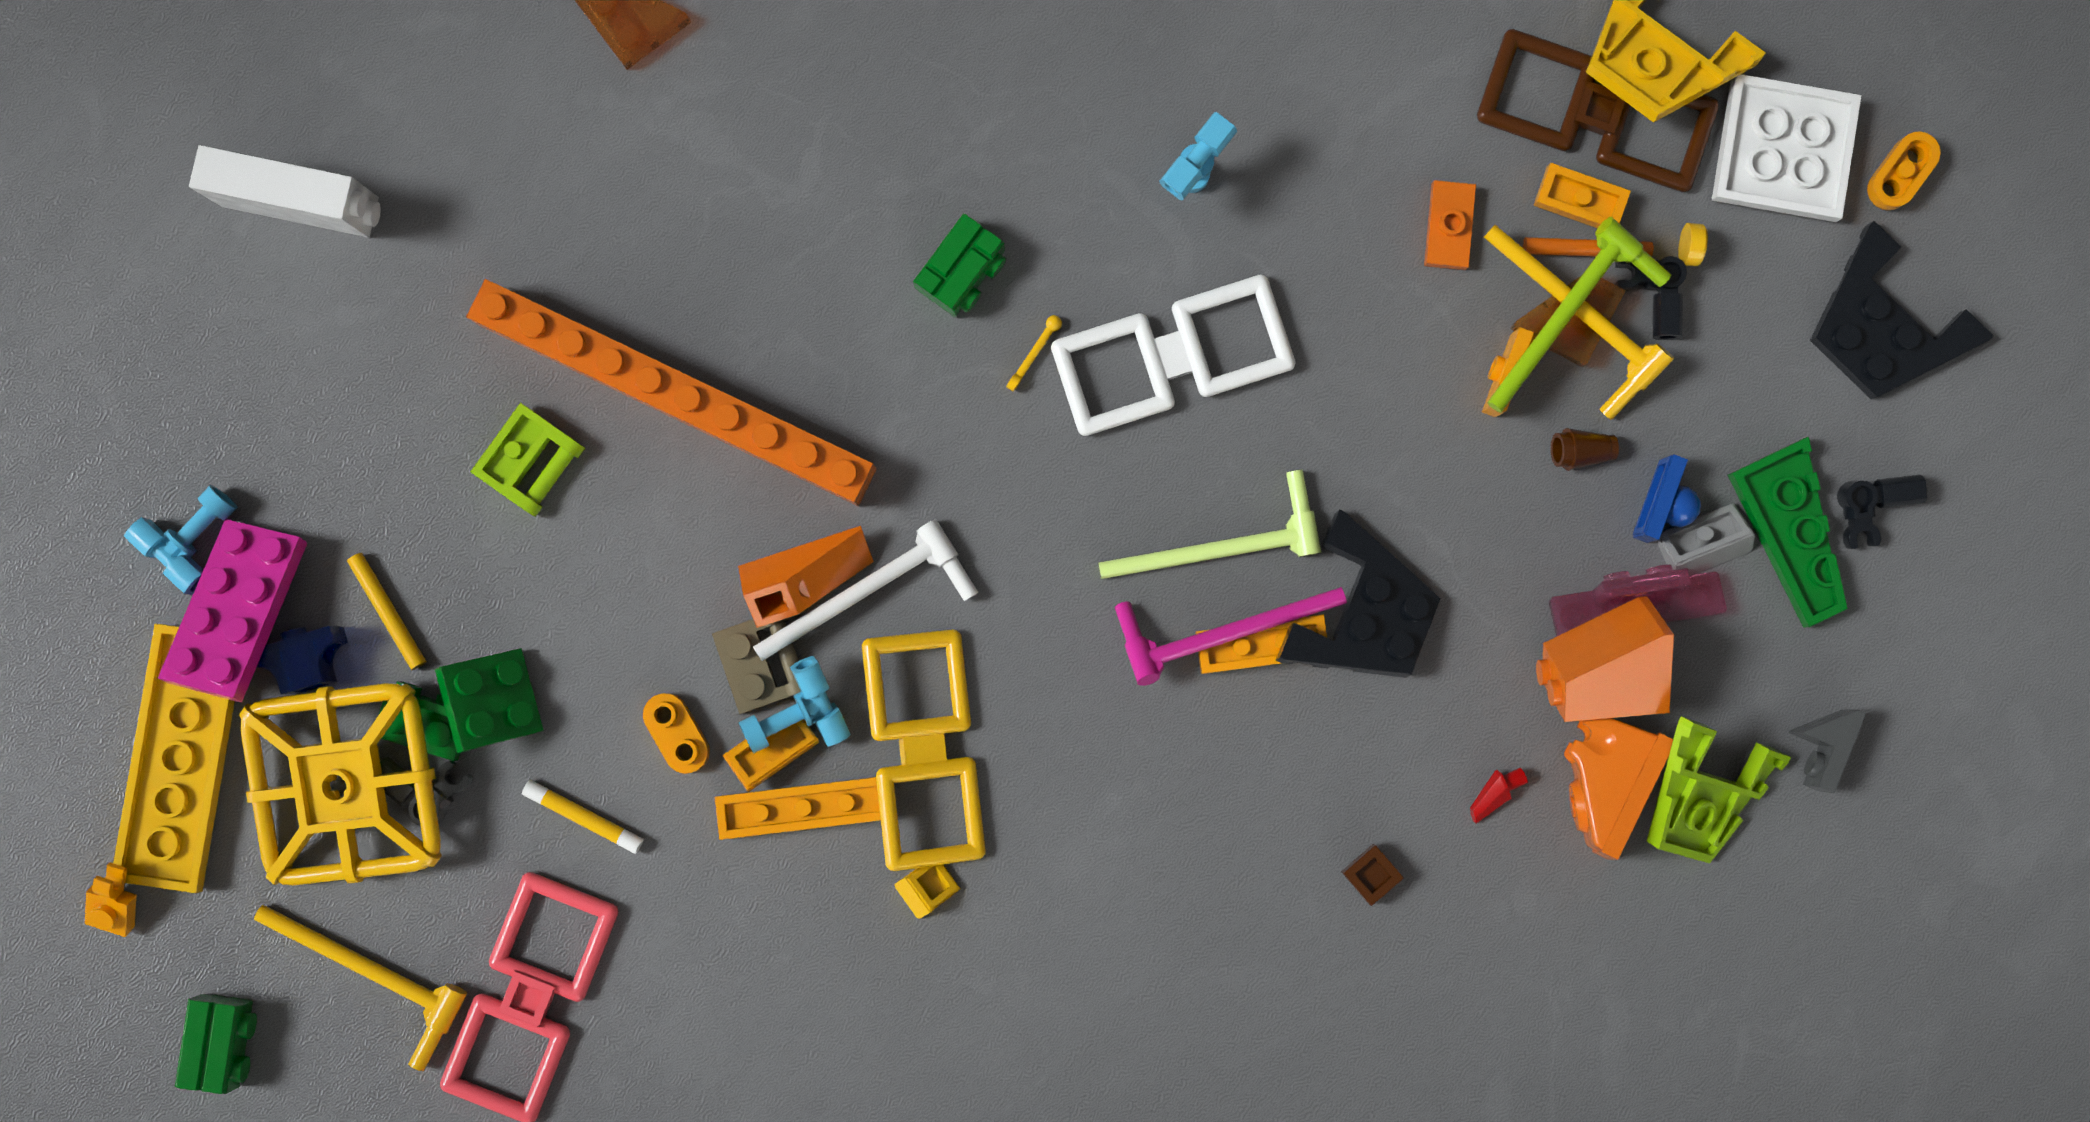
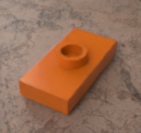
M1438 180L1432 182L1424 266L1467 270L1469 268L1476 184Z

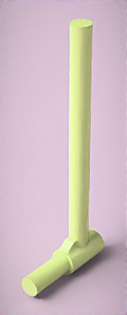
M1303 470L1286 473L1294 513L1287 522L1286 529L1098 562L1101 579L1290 546V550L1297 554L1298 557L1322 553L1314 511H1310Z

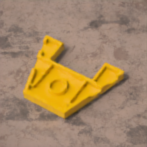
M1613 0L1586 73L1654 123L1757 66L1766 52L1737 31H1734L1710 59H1707L1640 10L1647 0Z

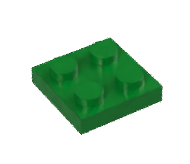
M522 648L445 665L435 669L457 754L544 731Z

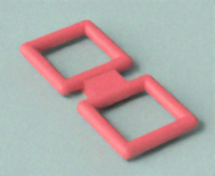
M527 872L522 876L489 958V966L493 970L511 976V981L503 1001L483 993L477 994L473 998L440 1081V1088L444 1092L520 1122H535L537 1120L570 1037V1030L567 1026L545 1017L555 994L575 1002L582 1001L585 998L618 916L616 905L533 872ZM535 892L598 917L573 981L509 957ZM486 1014L550 1039L525 1103L460 1079Z

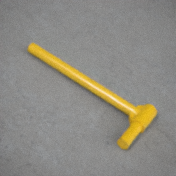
M1494 225L1484 236L1488 242L1560 303L1571 291L1568 285L1497 225ZM1584 301L1575 315L1630 361L1627 364L1628 374L1626 376L1628 379L1599 409L1607 418L1613 420L1640 390L1644 391L1674 360V357L1658 343L1645 345L1641 348L1587 301Z
M262 905L257 910L254 916L255 921L425 1007L423 1015L427 1028L408 1063L413 1069L418 1071L425 1070L442 1035L449 1031L467 995L465 990L456 985L446 983L444 986L436 988L433 992L265 905Z

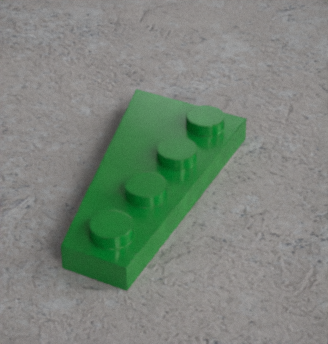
M1809 437L1800 439L1727 474L1803 628L1811 627L1848 609L1836 555L1831 552L1827 532H1830L1827 515H1823L1818 494V490H1821L1817 472H1813L1809 452H1812Z

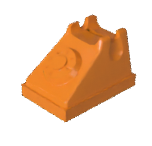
M1614 718L1579 721L1577 728L1583 731L1584 741L1581 742L1575 739L1573 744L1568 743L1564 751V756L1570 762L1574 775V781L1569 784L1571 813L1577 830L1584 833L1585 843L1593 849L1592 852L1607 860H1618L1669 757L1673 739L1662 733L1654 734Z

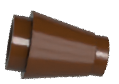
M1566 428L1562 433H1555L1551 440V458L1556 467H1563L1567 471L1616 460L1619 454V443L1615 435Z

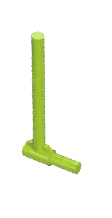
M1613 217L1603 221L1595 232L1597 246L1601 249L1487 402L1497 412L1501 413L1613 262H1631L1658 287L1663 286L1670 279L1671 274L1643 250V244Z

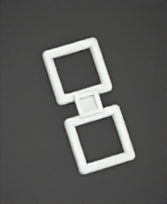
M1256 275L1174 302L1172 313L1178 331L1154 338L1147 316L1138 313L1055 340L1051 345V350L1078 432L1083 436H1089L1170 410L1175 404V399L1168 380L1193 373L1200 395L1210 397L1292 370L1296 364L1268 278L1265 275ZM1255 294L1276 358L1212 378L1191 314ZM1135 332L1155 397L1091 417L1070 353Z

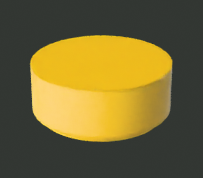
M1686 223L1682 229L1678 247V258L1686 266L1697 267L1704 260L1708 243V233L1704 224Z

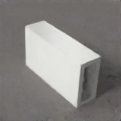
M198 145L189 188L221 207L370 238L372 227H375L379 222L381 213L380 203L378 202L379 197L353 177Z

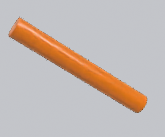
M1525 237L1523 242V248L1531 255L1596 257L1601 250L1597 246V240ZM1640 241L1643 244V250L1652 257L1654 250L1653 242Z

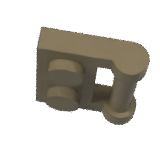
M789 618L759 628L756 627L754 620L751 619L712 633L739 714L753 711L801 692L790 669L794 663L799 661L793 643L778 651L788 684L777 687L768 658L761 661L753 646L761 642L759 631L769 628L771 635L786 627L785 622L789 621Z

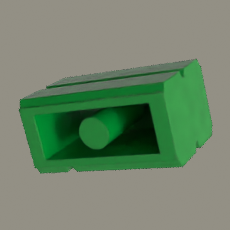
M963 213L914 279V287L955 318L961 310L968 313L982 294L977 288L984 278L988 276L993 279L1005 264L1007 258L1002 255L1005 251V243Z
M200 994L188 999L175 1081L176 1088L227 1094L239 1088L240 1083L246 1081L250 1071V1057L245 1056L247 1039L253 1037L257 1025L256 1013H251L252 1000L213 994Z

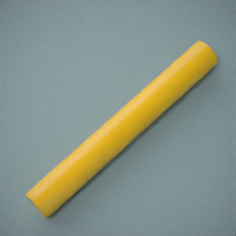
M363 553L350 557L347 563L411 671L423 666L427 661Z

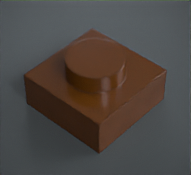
M1372 844L1341 871L1370 906H1373L1404 879L1375 844Z

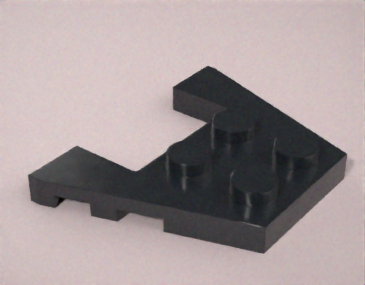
M1873 221L1862 230L1859 237L1861 240L1854 254L1850 256L1844 268L1845 273L1837 290L1832 293L1810 341L1870 399H1874L1989 341L1994 335L1967 309L1959 312L1934 338L1926 332L1872 279L1901 248L1889 234Z
M1339 509L1334 514L1321 547L1359 564L1361 568L1333 639L1331 640L1299 624L1293 623L1288 628L1276 661L1284 664H1309L1312 667L1343 668L1351 669L1353 672L1407 678L1412 675L1441 598L1352 517Z

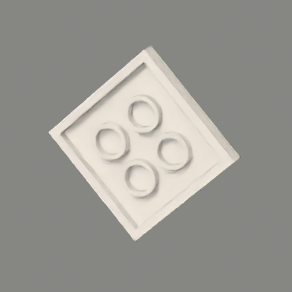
M1742 74L1732 79L1728 93L1712 201L1832 222L1841 220L1844 212L1861 95Z

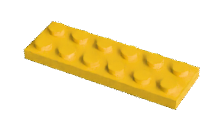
M154 624L113 863L127 868L125 883L199 893L203 892L235 701L176 686L158 679L179 626Z

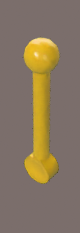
M1052 315L1047 318L1045 330L1017 372L1006 386L1013 392L1015 391L1052 333L1061 329L1062 320L1059 316Z

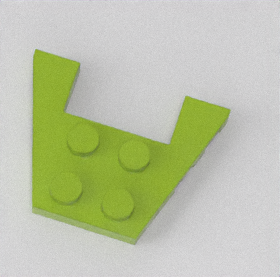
M1681 716L1676 727L1646 842L1659 850L1710 864L1743 822L1742 818L1738 816L1751 798L1761 799L1769 788L1763 782L1775 767L1783 770L1791 757L1777 749L1756 742L1736 782L1700 771L1698 769L1717 731L1703 723Z

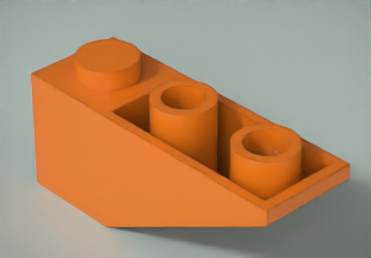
M861 526L739 565L738 568L744 599L756 627L759 628L800 614L874 561Z

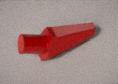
M1522 768L1513 770L1505 775L1498 770L1494 771L1470 807L1471 817L1475 824L1505 802L1511 800L1510 791L1528 783Z

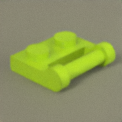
M520 403L470 472L524 511L536 517L543 508L540 504L573 457L579 458L585 447L526 405ZM550 440L560 446L528 492L526 494L516 487Z

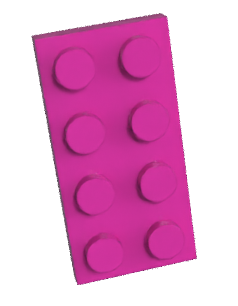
M225 519L158 679L169 684L242 703L303 556L307 542L298 536Z

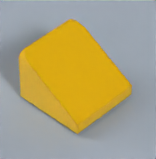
M944 865L916 868L894 885L918 919L932 912L960 890V887Z

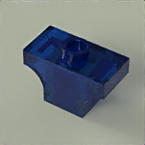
M326 626L307 632L306 627H300L280 633L281 641L265 645L256 667L265 668L272 672L277 679L281 695H297L335 683L337 679L333 669V659L337 650L348 643L344 627Z

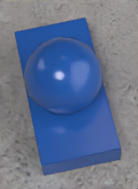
M1673 454L1659 460L1633 531V538L1646 543L1657 541L1660 539L1665 523L1675 527L1689 526L1697 519L1701 512V501L1697 493L1687 486L1679 485L1688 459Z

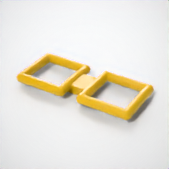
M951 629L865 639L862 643V655L871 735L876 741L899 739L901 765L882 767L876 773L886 867L890 871H900L983 858L986 849L976 763L971 757L947 759L944 736L946 733L966 731L971 726L960 632ZM946 647L953 715L887 723L880 654ZM960 775L968 844L902 853L894 783Z

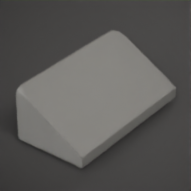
M1732 503L1697 517L1689 526L1672 527L1662 531L1657 543L1671 576L1677 582L1751 552L1755 534L1735 504Z

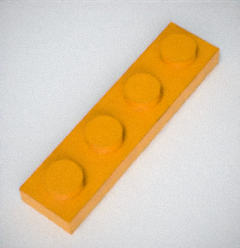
M876 777L715 797L719 840L881 820Z

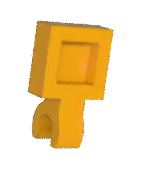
M109 862L105 878L100 876L94 878L93 885L86 891V925L122 937H126L135 927L137 895L124 891L127 877L126 867Z

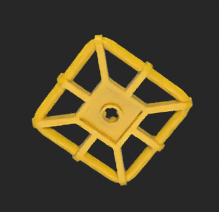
M384 683L337 690L332 686L319 687L314 693L267 698L253 704H246L239 713L242 719L241 738L250 790L246 791L247 803H252L261 860L267 872L266 879L272 884L277 885L281 883L282 885L294 886L345 880L348 884L359 883L365 877L417 872L427 867H435L442 857L440 853L441 836L432 780L436 779L434 767L429 766L421 709L417 698L414 696L416 690L408 684L401 686L399 684ZM388 701L363 738L340 740L336 715L337 707ZM317 710L322 743L302 746L273 723L269 716ZM402 710L412 770L382 774L377 744ZM260 735L288 757L293 785L268 787ZM337 775L345 781L347 789L344 790V797H340L339 791L332 790L330 782L337 780ZM414 783L423 842L388 814L384 787ZM295 798L299 829L279 856L270 801ZM375 826L410 855L362 860L358 853L355 829ZM336 831L341 863L292 868V864L314 833Z

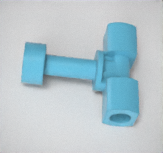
M1214 112L1195 135L1194 139L1197 144L1186 147L1181 156L1176 159L1160 179L1161 186L1179 200H1184L1188 193H1197L1203 190L1208 184L1210 172L1214 166V156L1218 157L1237 133L1236 127L1219 113Z
M209 485L198 497L199 502L203 506L178 533L171 529L164 532L152 520L141 517L124 534V537L144 556L157 558L166 567L163 574L184 594H194L204 570L191 558L196 553L192 543L216 517L225 521L237 509V505L225 493L212 485Z
M814 656L804 658L790 667L801 691L793 695L796 704L758 722L755 715L738 722L753 753L769 746L767 737L803 719L808 726L816 723L827 746L838 744L851 735L839 708L835 703H831L826 691L830 687Z

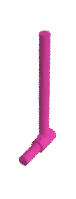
M1342 587L1159 647L1156 646L1155 642L1142 636L1130 602L1126 601L1117 604L1115 611L1126 640L1124 646L1137 684L1145 686L1159 680L1164 669L1163 663L1346 604L1347 601Z

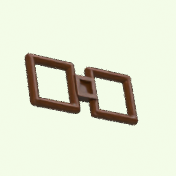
M1509 29L1505 32L1477 112V119L1480 123L1561 151H1568L1572 148L1578 129L1582 128L1603 135L1596 154V160L1599 164L1683 193L1692 189L1719 109L1717 99L1703 95L1685 105V107L1700 112L1680 172L1678 173L1616 151L1631 106L1605 86L1594 83L1595 79L1586 73L1591 55L1515 29ZM1517 49L1580 70L1560 132L1496 110Z

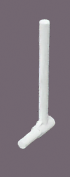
M934 519L916 531V547L756 644L753 648L761 661L767 659L925 560L929 564L944 568L964 601L979 592L957 559L959 554L937 519Z

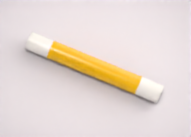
M531 779L526 783L522 791V795L634 854L639 851L644 841L643 838Z

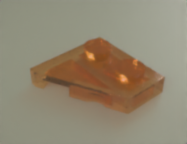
M575 0L626 70L691 23L685 12L661 0Z
M1580 277L1572 281L1568 286L1572 289ZM1601 278L1585 301L1610 321L1626 290ZM1551 296L1514 322L1510 329L1515 331L1522 327L1534 332L1535 339L1561 303ZM1574 314L1549 350L1584 367L1587 365L1601 336Z

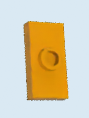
M1519 327L1510 334L1503 356L1497 355L1488 373V379L1492 380L1493 383L1482 413L1497 417L1507 411L1510 402L1501 413L1491 408L1487 402L1533 342L1534 332Z
M804 719L767 737L769 746L756 753L752 752L745 739L723 754L724 760L747 792H750L819 743L818 738Z

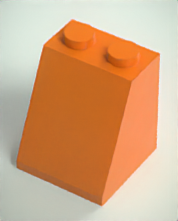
M1647 596L1637 597L1544 642L1543 659L1537 660L1536 663L1538 683L1540 686H1545L1550 705L1556 706L1564 722L1670 713L1674 634Z

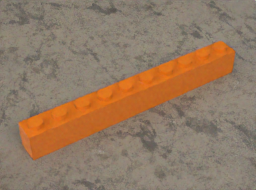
M487 279L484 280L466 316L477 325L858 507L877 470L873 463Z

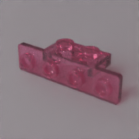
M1671 564L1646 569V575L1630 577L1629 571L1605 575L1603 577L1604 581L1592 591L1554 596L1549 600L1556 637L1642 596H1647L1666 623L1721 615L1727 610L1717 572L1689 575L1688 568L1673 570Z

